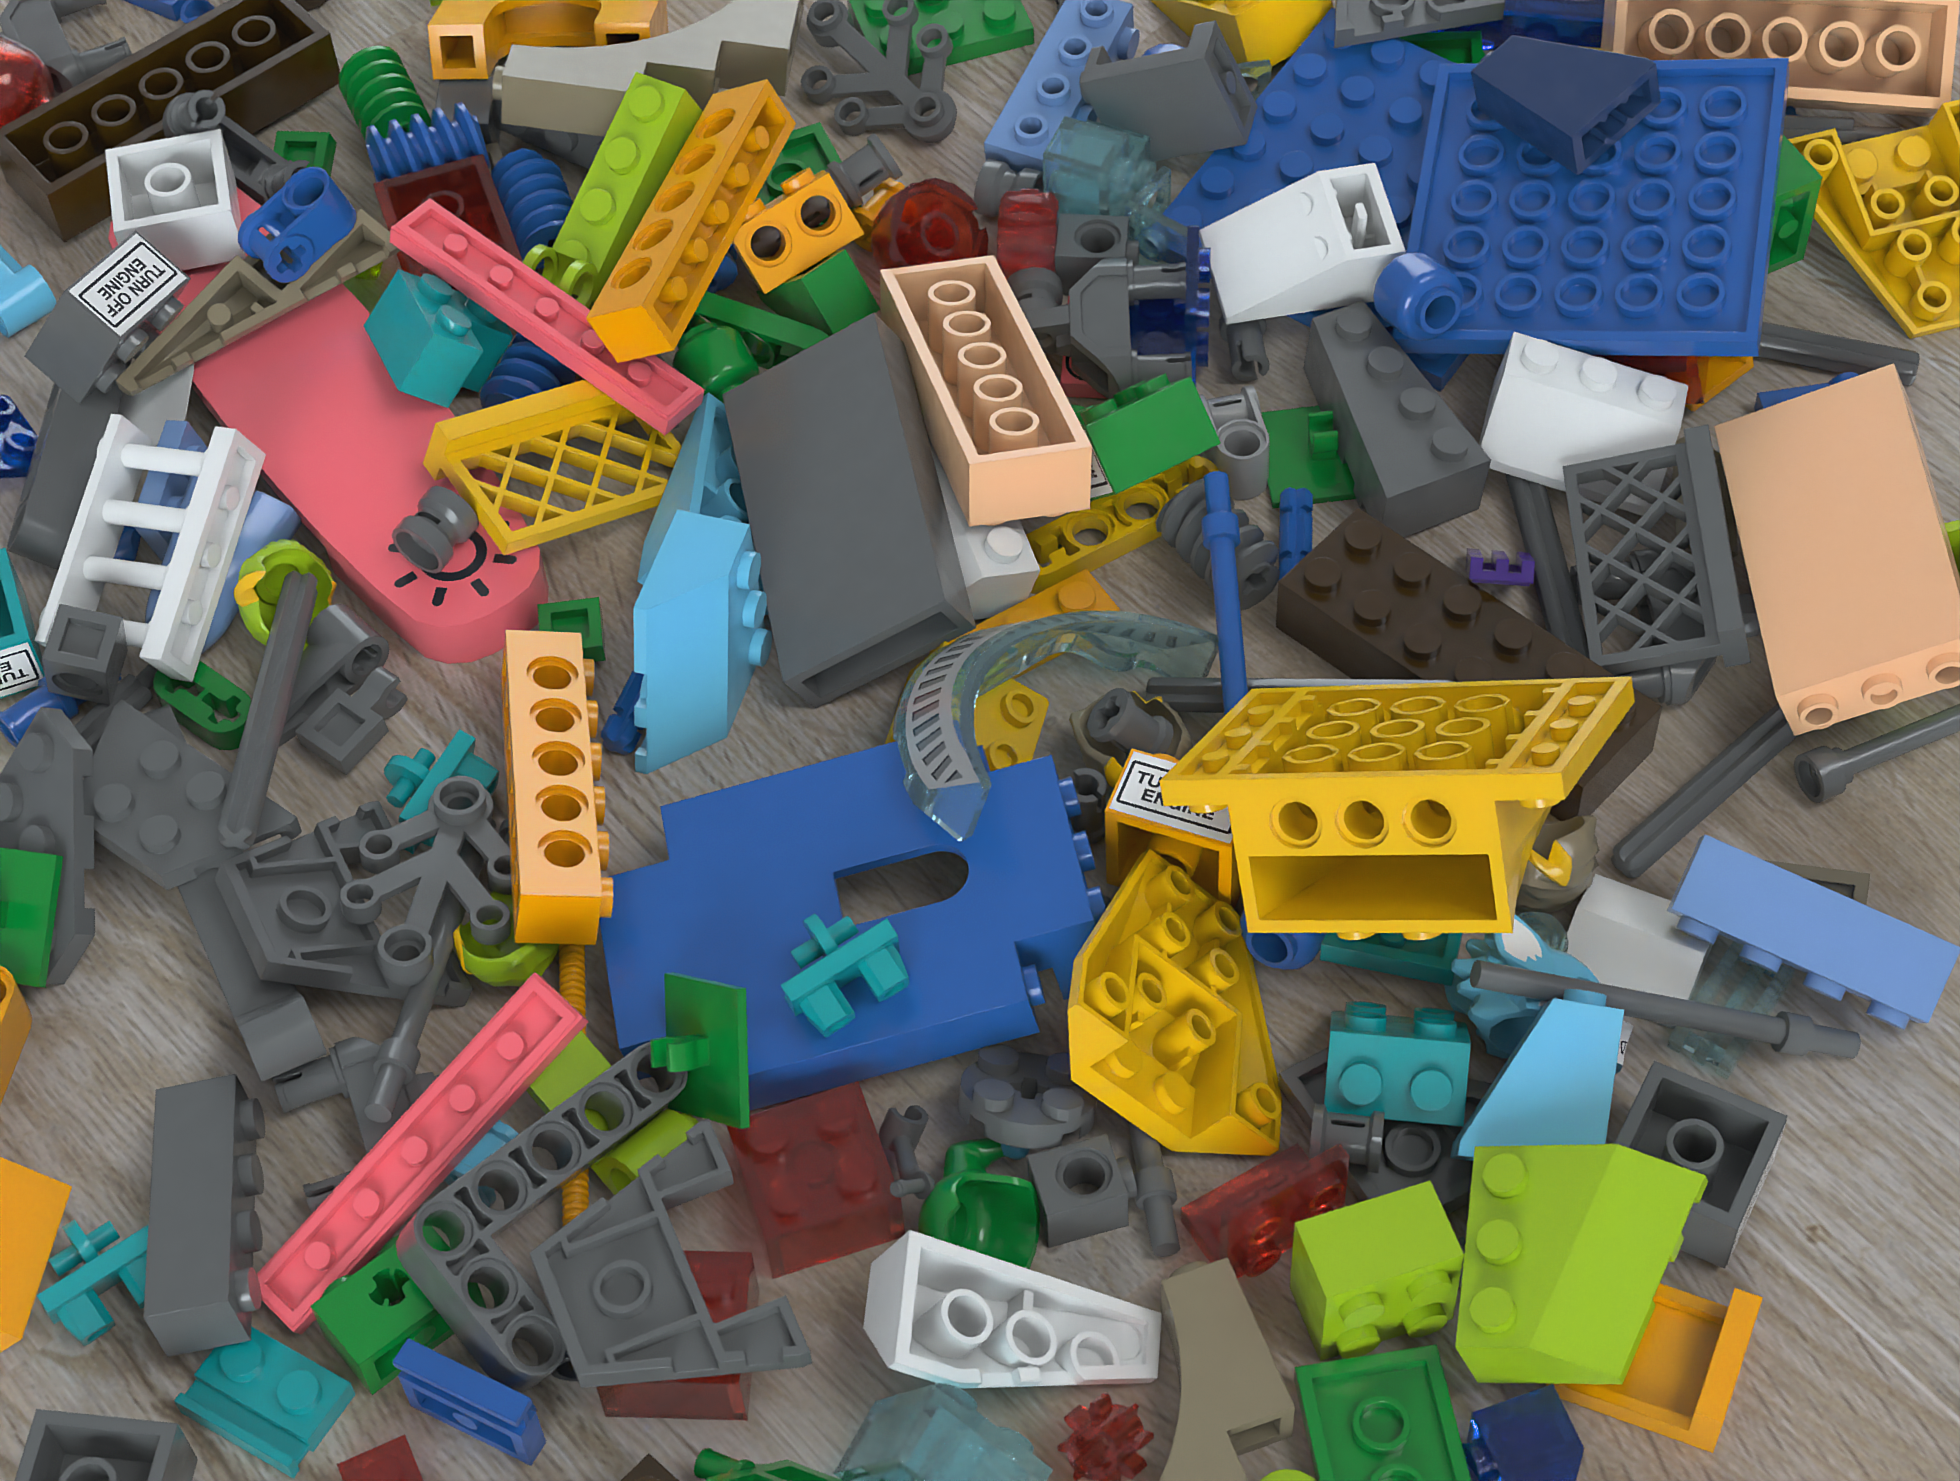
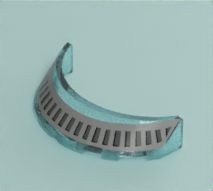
M1106 610L1051 615L990 627L957 638L953 643L936 650L922 662L907 682L894 719L893 739L898 742L899 753L906 771L903 784L915 806L960 842L966 840L974 833L992 785L980 757L975 738L974 710L976 698L1047 656L1058 652H1071L1081 655L1098 666L1115 672H1126L1141 667L1157 672L1164 677L1207 678L1218 653L1217 635L1162 617Z

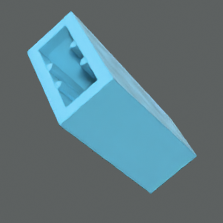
M1565 989L1563 999L1553 998L1546 1002L1453 1142L1450 1158L1473 1162L1475 1146L1605 1144L1624 1010L1605 1007L1607 996L1604 994L1577 989Z

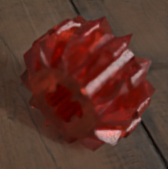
M1021 188V191H1006L1001 198L996 258L1006 280L1020 269L1030 267L1045 268L1055 273L1059 205L1054 193L1039 192V189Z

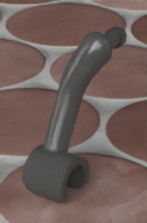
M919 1105L909 1106L904 1116L896 1108H889L879 1130L878 1137L881 1145L895 1154L900 1178L893 1181L890 1185V1192L895 1197L914 1194L919 1199H925L935 1188V1182L931 1175L919 1168L914 1152L929 1120L928 1114Z

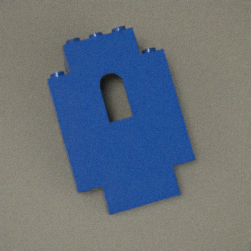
M960 723L953 726L958 740L980 780L979 783L928 789L912 763L906 738L660 806L669 860L608 876L612 877L613 880L611 918L599 919L618 1045L622 1055L625 1057L637 1047L650 1042L651 1039L666 1037L664 973L671 972L746 988L749 1111L1040 1032L1034 1006L1045 1004L1046 1001L1038 972L1053 968L1063 999H1069L1074 959L1106 910L1101 887L1096 886L1088 889L1084 872L1096 869L1086 830L1074 833L1070 818L1082 815L1072 776L1059 779L1052 755L990 771L983 745L971 747L964 726ZM939 851L957 854L967 862L969 873L966 883L951 898L856 924L855 926L859 933L838 945L839 948L887 918L898 934L900 948L898 953L909 977V985L889 999L878 1002L862 976L840 988V991L855 1012V1018L828 1037H824L808 1021L803 1012L797 1016L794 1015L784 999L786 995L781 988V984L823 959V956L800 969L790 951L811 939L803 924V920L815 913L826 928L844 918L836 879ZM636 1071L638 1080L651 1077L647 1073Z

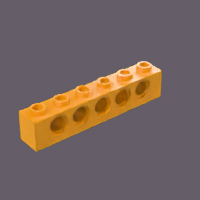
M768 79L718 92L711 96L588 313L586 320L617 363L675 350L749 212L748 206L755 201L796 125L794 119Z
M505 630L500 681L515 943L596 945L599 919L611 918L613 880L612 877H601V871H607L609 833L608 831H597V825L603 826L605 787L594 786L593 781L600 780L602 763L601 743L590 742V738H596L598 703L597 700H587L586 696L592 697L594 659H583L581 633Z

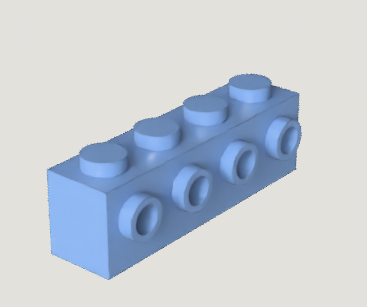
M1065 0L984 142L986 160L989 158L1006 162L1010 169L1015 170L1017 174L1024 168L1045 172L1046 190L1044 197L1050 198L1060 178L1067 179L1075 162L1076 149L1081 139H1089L1095 128L1097 115L1092 105L1085 102L1080 90V75L1085 69L1091 48L1104 46L1112 62L1132 59L1136 54L1140 32L1139 29L1134 28L1133 4L1120 0Z
M1706 834L1699 838L1667 908L1668 912L1681 917L1676 926L1680 931L1710 944L1715 943L1718 934L1744 945L1739 955L1741 958L1775 973L1778 972L1781 963L1787 964L1807 973L1802 985L1838 1001L1842 1000L1845 991L1871 1002L1866 1012L1868 1015L1905 1030L1909 1019L1916 1023H1929L1960 954V947Z

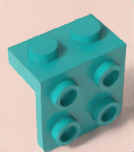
M1365 1001L1346 1002L1345 1011L1331 1012L1324 1099L1328 1112L1371 1116L1373 1111L1385 1112L1384 1119L1464 1126L1471 1042L1467 1024L1454 1021V1011L1441 1008L1418 1007L1414 1008L1413 1017L1386 1015V1005Z

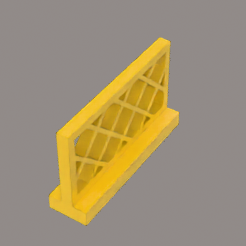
M584 379L435 423L423 465L435 481L446 477L450 480L460 496L472 507L479 522L502 554L507 555L659 506L668 480L647 473L649 462L651 460L674 468L682 446L671 431L663 435ZM636 419L648 434V441L617 431L615 426ZM584 437L601 443L602 448L599 456L565 445L566 441ZM609 447L642 457L640 469L638 470L606 459ZM534 452L552 458L553 462L550 471H546L517 461L515 458L522 454ZM560 461L593 472L591 485L556 474ZM483 467L501 473L503 476L499 487L475 480L469 473V470ZM601 475L634 486L633 493L620 496L599 489L598 484ZM509 477L544 488L541 501L506 490ZM551 491L585 502L584 509L570 512L547 504ZM500 506L535 518L533 525L512 531L498 513Z

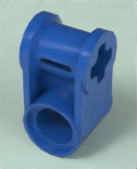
M307 167L292 175L277 193L258 210L246 217L238 231V243L240 248L251 258L261 259L264 262L263 266L267 274L277 282H292L303 276L316 260L336 242L350 233L357 220L356 210L324 169L320 167ZM261 227L265 228L272 235L273 238L271 240H268L259 231ZM281 250L293 260L292 263L286 262L280 256Z

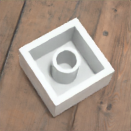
M221 129L105 150L113 231L118 245L136 230L181 271L230 262L236 255L242 259L246 258L245 252L238 243L241 217L236 179Z

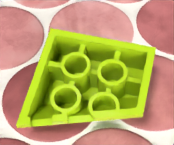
M1619 1144L1475 1146L1455 1348L1477 1383L1623 1384L1656 1305L1653 1298L1668 1262L1675 1261L1684 1240L1681 1233L1693 1203L1699 1204L1708 1184L1706 1175Z

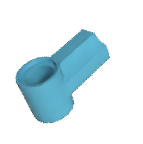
M0 245V332L9 338L51 313L57 301L42 275L32 265L28 264L22 268Z

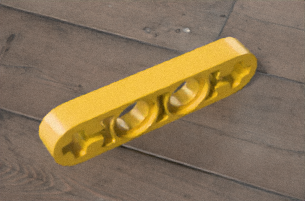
M1194 456L1118 494L1090 502V509L1072 511L1026 534L1036 560L1040 564L1049 562V565L1043 568L1038 564L1040 573L1030 593L1038 594L1086 568L1089 572H1092L1161 537L1162 532H1158L1156 529V520L1164 505L1189 486L1185 485L1182 487V483L1189 482L1192 484L1197 480L1203 479L1206 474L1219 471L1217 466L1207 458ZM1137 503H1147L1158 510L1156 515L1145 520L1132 518L1125 511L1131 505ZM1085 529H1097L1107 536L1103 542L1093 546L1081 544L1074 539L1078 532ZM1059 544H1061V545L1063 546V547L1060 548V549H1058V545H1059Z

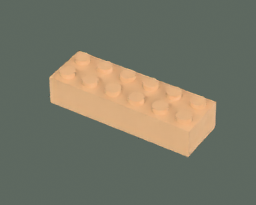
M1605 0L1601 50L1648 58L1649 60L1789 58L1790 76L1786 106L1933 117L1942 103L1951 101L1960 0Z
M994 255L880 270L881 320L905 344L927 434L969 527L977 525L995 526L1006 521L1038 516L1056 517L1066 512L1090 509L1092 446Z

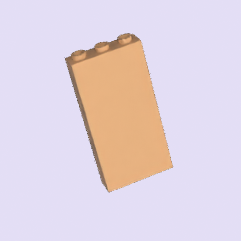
M1895 364L1887 365L1715 425L1714 428L1775 696L1794 736L1812 730L1824 729L1832 724L1879 709H1887L1898 703L1942 689L1959 686L1960 576L1911 404Z

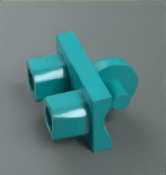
M459 729L431 771H429V768L436 757L425 748H420L413 759L403 755L391 757L384 768V774L394 787L386 799L394 807L402 808L409 797H411L399 815V823L427 811L429 799L437 785L450 777H472L478 780L492 796L498 785L500 771L474 754L475 737ZM436 835L421 842L432 847ZM421 842L404 850L414 854Z
M814 913L803 920V924L811 939L793 949L790 953L800 969L823 956V959L781 984V988L786 995L784 999L794 1015L797 1016L803 1012L808 1021L824 1037H828L855 1018V1012L840 991V988L862 976L878 1002L889 999L909 985L907 971L898 953L900 951L898 934L886 918L839 948L838 945L859 933L851 918L846 916L829 928H826L820 918Z
M75 1219L62 1227L71 1245L49 1258L48 1261L58 1276L63 1275L81 1262L85 1265L39 1293L37 1297L52 1323L55 1324L61 1321L64 1327L83 1346L95 1341L116 1325L98 1296L122 1281L139 1308H144L149 1224L101 1255H98L97 1252L120 1238L110 1221L85 1235Z

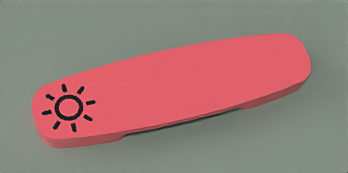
M237 187L242 224L246 217L258 210L261 205ZM113 221L110 223L108 237L112 250L118 246L113 231ZM261 227L259 229L265 237L269 234L265 228ZM229 262L182 270L191 279L178 297V300L184 304L181 312ZM343 283L195 362L192 388L222 427L237 429L266 454L260 475L278 497L296 511L301 517V522L324 545L334 573L388 627L424 657L447 664L474 662L504 648L505 630L530 631L539 623L537 604L548 603L549 587L538 545L503 555L479 522L477 530L466 542L456 544L453 547L454 554L452 559L438 573L426 572L416 567L395 546L392 539L393 530L404 517L414 516L418 512L417 505L419 500L431 487H445L460 496L447 477L435 481L423 465L435 423L454 418L455 416L449 407L447 408L398 391L363 326L370 316L369 311ZM157 329V332H158L159 334H161V333L164 331V330L159 331V330ZM483 467L469 470V473L475 480L499 487L500 480L494 471ZM500 506L498 513L512 531L527 527L521 513Z

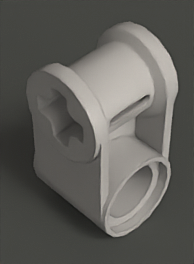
M1252 385L1243 386L1238 394L1206 399L1203 394H1200L1199 396L1221 444L1205 451L1207 459L1212 461L1219 471L1228 474L1231 498L1247 500L1259 496L1265 491L1269 478V434L1262 418L1255 388Z

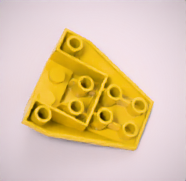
M1960 99L1942 103L1930 123L1926 126L1841 145L1835 128L1788 139L1823 177L1813 218L1906 335L1913 339L1960 327Z
M1149 848L1139 856L1074 959L1067 1010L1071 1080L1170 1151L1270 1156L1279 1150L1282 1095L1278 1087V1076L1252 954L1249 952L1241 935L1240 916L1232 906L1217 900L1192 881L1183 869L1171 865Z

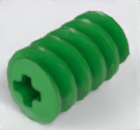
M376 45L358 51L345 62L339 74V89L364 140L366 138V127L374 125L384 139L387 138L388 121L396 119L403 130L408 133L410 116L416 113L419 114L428 127H431L430 115L424 107L398 52L387 46Z

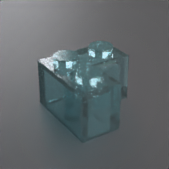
M1064 116L1043 153L1045 236L1057 239L1060 213L1129 216L1130 229L1135 215L1136 202L1140 194L1148 195L1156 175V163L1150 161V136L1088 119L1085 122Z
M936 1383L876 1400L833 1474L843 1481H1047L1053 1469L1032 1454L1034 1446L1027 1438L1012 1429L1001 1426L997 1427L977 1412L978 1404L968 1393L950 1384Z

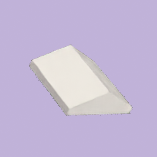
M1595 874L1592 885L1587 888L1576 908L1561 951L1571 954L1586 965L1599 980V983L1690 1000L1713 944L1695 938L1676 928L1681 917L1667 911L1670 900ZM1655 1022L1677 1031L1679 1026Z

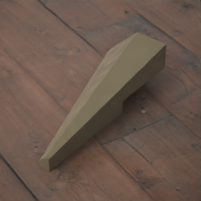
M360 208L356 212L357 220L350 233L336 242L310 266L303 276L295 281L288 283L277 282L267 274L263 266L264 262L261 259L251 258L248 255L243 260L240 256L236 255L116 379V383L121 391L133 397L397 254L401 250L389 242L390 231ZM270 233L266 236L268 240L273 238ZM281 250L280 256L286 262L292 263L293 260Z

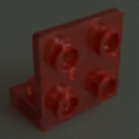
M1296 1143L1181 1207L1180 1221L1210 1263L1228 1257L1237 1279L1245 1274L1247 1277L1259 1276L1272 1268L1278 1262L1282 1253L1293 1248L1295 1222L1344 1207L1350 1155L1342 1144H1337L1309 1160L1301 1146Z

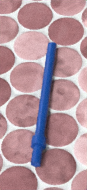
M1214 471L1204 476L1207 515L1202 518L1201 527L1203 546L1210 550L1225 716L1248 693L1235 555V548L1241 542L1239 519L1231 511L1228 474Z

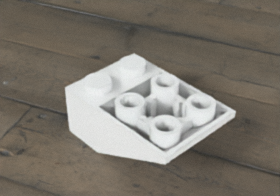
M1375 163L1318 171L1199 231V237L1226 325L1349 306L1360 301L1365 303L1374 302L1375 284L1382 270L1394 258L1406 252Z

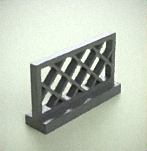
M1709 425L1683 429L1685 443L1562 466L1590 660L1613 675L1723 655L1725 668L1751 663ZM1673 466L1678 468V477L1663 493L1641 483L1652 470ZM1607 480L1617 487L1601 505H1598L1580 495V484ZM1630 494L1652 504L1636 524L1614 513ZM1681 495L1683 504L1676 501ZM1666 512L1687 523L1685 528L1671 543L1649 532ZM1583 513L1590 516L1585 523ZM1603 524L1625 535L1608 555L1587 544ZM1638 543L1660 554L1643 575L1621 563ZM1689 545L1691 546L1692 555L1684 551ZM1590 562L1597 566L1593 572H1591ZM1674 562L1695 573L1694 578L1680 594L1657 583ZM1610 574L1632 585L1631 589L1615 606L1595 596V591ZM1646 593L1669 605L1651 626L1629 614ZM1698 595L1700 606L1692 602ZM1598 613L1605 617L1600 622V624L1598 620ZM1683 613L1704 625L1705 637L1676 641L1664 633ZM1618 625L1641 637L1628 651L1603 654L1602 643Z

